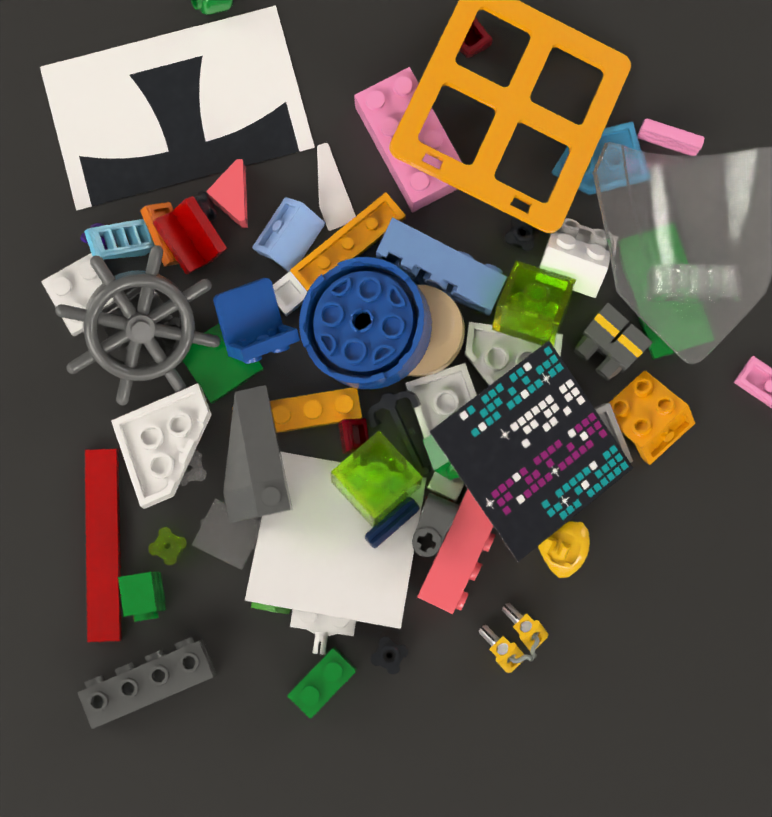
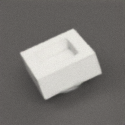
M291 271L273 284L278 307L286 317L303 304L307 291Z

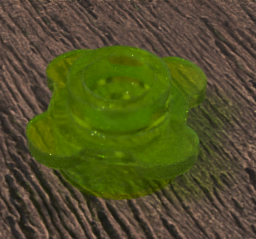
M163 527L159 529V536L154 543L149 545L148 550L151 555H158L164 559L165 564L173 565L176 563L177 556L181 550L186 548L187 542L184 537L174 535L170 528ZM166 543L171 545L169 549L165 548Z

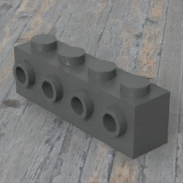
M193 637L174 644L176 651L165 655L162 649L145 656L146 663L136 668L133 662L115 669L116 676L108 680H104L103 675L84 682L86 689L77 693L91 729L217 676L203 639L194 642Z

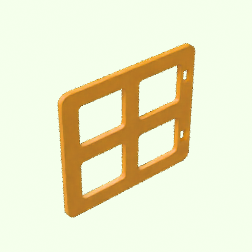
M459 0L389 145V150L395 158L545 233H555L560 229L629 74L631 62L623 53L519 0ZM480 10H484L530 35L529 43L508 87H502L456 63L455 58L477 12ZM554 47L603 72L602 80L581 125H577L533 103L530 99L551 49ZM443 86H449L493 108L495 111V116L471 165H465L421 143L418 139L419 133ZM518 123H523L565 144L569 148V154L547 203H542L496 180L494 176ZM425 154L442 161L440 169L422 161ZM514 198L530 205L527 213L510 205Z

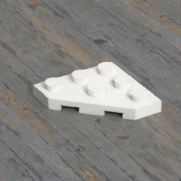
M469 322L465 356L490 386L547 341L551 342L559 356H561L563 334Z
M198 383L111 420L139 504L144 509L174 497L212 415L202 387Z

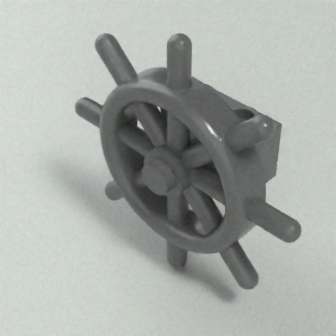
M158 245L153 246L150 250L146 271H128L113 276L104 260L100 256H93L90 259V265L102 281V284L94 291L86 308L60 304L55 308L57 316L83 322L84 337L89 349L69 362L66 367L67 371L70 374H76L96 361L103 369L120 377L116 402L119 405L128 403L133 381L151 380L164 375L176 393L186 389V384L175 368L186 357L192 343L215 348L221 342L217 335L195 331L194 314L190 305L191 301L211 289V282L208 279H202L182 292L175 283L158 274L163 256V249ZM136 287V288L132 289L131 291H129V292L126 293V294H125V292L123 291V290H126V289H129V288ZM156 290L164 293L170 300L164 303ZM111 298L114 299L113 302L104 307L108 300H110ZM178 310L180 328L165 325L168 323V320L173 318L171 314ZM97 325H101L109 336L103 342H100L98 338ZM154 336L176 341L165 354ZM142 344H144L154 361L137 364ZM116 348L118 351L123 348L127 349L124 362L116 359L109 353Z

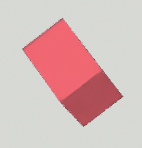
M236 159L206 192L212 202L241 228H248L246 167L243 159Z

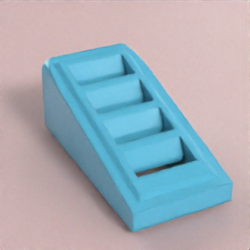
M144 219L88 228L84 231L92 256H100L103 260L145 256L155 246ZM113 235L115 236V239H116L118 248H117V246H116V243H115V240H114ZM100 236L104 237L108 250L104 249Z

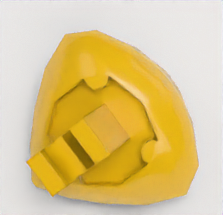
M569 521L538 546L547 566L558 578L570 577L585 562L590 545L589 531L583 522Z

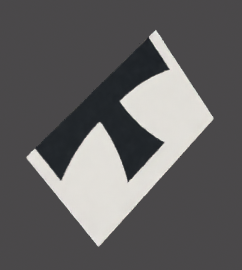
M276 6L40 67L76 211L225 172L236 159H243L245 166L315 148Z

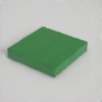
M219 323L205 333L217 335L221 340L220 345L213 348L192 343L189 352L183 359L184 364L196 382L202 387L204 394L211 404L264 370L259 361L246 364L243 361L228 356Z

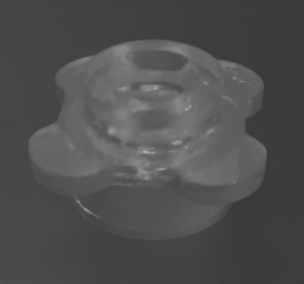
M194 452L189 462L192 470L185 471L179 485L185 486L188 482L203 481L206 478L207 472L203 469L201 463L203 456L200 452Z

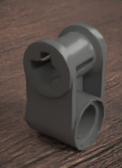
M429 493L412 539V546L417 554L430 557L439 551L458 511V504ZM427 533L433 535L432 541L436 544L434 549L428 548L424 552L420 550L421 544L417 542L419 536L425 537Z

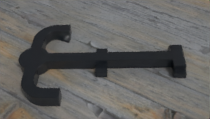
M409 390L401 391L397 394L392 392L382 395L380 402L374 404L368 410L367 417L371 427L374 428L382 423L376 418L377 410L381 408L389 409L400 433L396 435L398 441L403 439L417 469L416 472L412 473L414 479L433 471L432 465L424 467L410 437L415 434L413 428L407 430L396 407L398 400L407 397L410 399L413 408L421 405L419 398L414 392Z

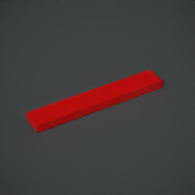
M85 450L87 642L122 641L121 595L118 577H121L119 450Z

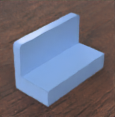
M285 197L252 246V249L258 254L274 260L287 272H290V269L303 259L324 227L325 222L304 203Z

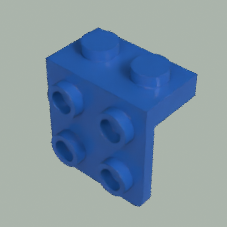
M261 278L215 295L213 302L229 357L243 361L246 364L260 361L264 354L286 351L290 348V344L300 341L298 330L282 323L273 284L270 279Z

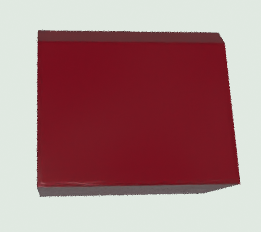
M366 418L343 419L338 423L343 454L370 449Z

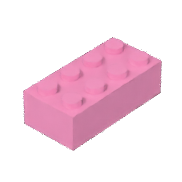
M408 67L355 94L354 98L358 114L413 213L454 192L457 188L395 158L389 150L390 142L419 84L411 68ZM431 108L419 133V141L461 162L433 108ZM425 154L422 160L440 169L442 161L428 154Z

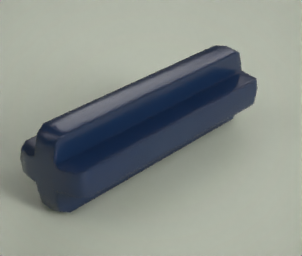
M407 497L366 533L365 539L369 545L377 548L418 512L420 509L418 503L412 497Z

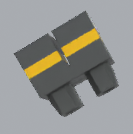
M609 303L603 307L580 335L581 340L574 349V353L585 362L597 351L605 360L596 369V372L606 381L612 379L619 372L622 374L653 343L632 323L614 343H611L629 320Z

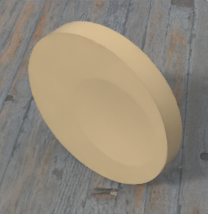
M417 285L427 299L430 308L432 332L425 355L408 376L424 377L442 371L454 361L463 345L465 324L457 304L445 292L432 286Z

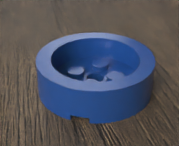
M372 257L344 260L337 263L338 266L329 270L326 274H321L311 285L303 300L299 319L303 346L306 348L314 364L321 371L342 384L358 389H379L390 386L410 374L426 353L432 332V318L427 299L420 288L403 270L388 261ZM362 313L369 314L371 324L364 329H357L355 326L356 318Z

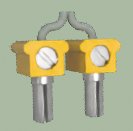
M507 603L505 605L518 619L504 606L502 611L514 622L513 628L520 635L519 638L529 649L531 655H524L515 643H510L504 636L499 638L487 625L482 627L494 641L481 628L479 633L491 645L489 650L495 655L496 662L506 673H511L524 660L527 659L531 662L537 657L535 653L536 648L548 638L549 634L538 620L534 621L527 613L522 616L510 603Z

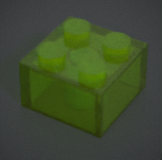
M515 261L498 301L492 330L541 346L550 341L554 347L571 302L576 279Z
M380 431L375 433L331 471V483L372 527L379 523L407 497L416 492L421 487L423 478Z

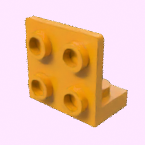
M643 371L609 402L621 432L635 444L640 457L649 465L695 424L689 405L647 371Z

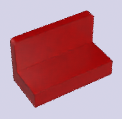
M194 196L184 199L173 211L153 221L154 227L185 274H189L213 262L228 249Z

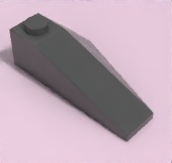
M266 385L236 391L234 395L223 490L230 523L293 510Z

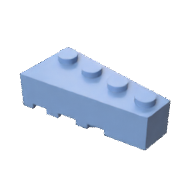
M393 217L376 251V258L396 265L416 284L438 288L451 297L452 300L487 316H490L507 278L498 267L491 264L483 265L474 260L471 255L462 251H456Z

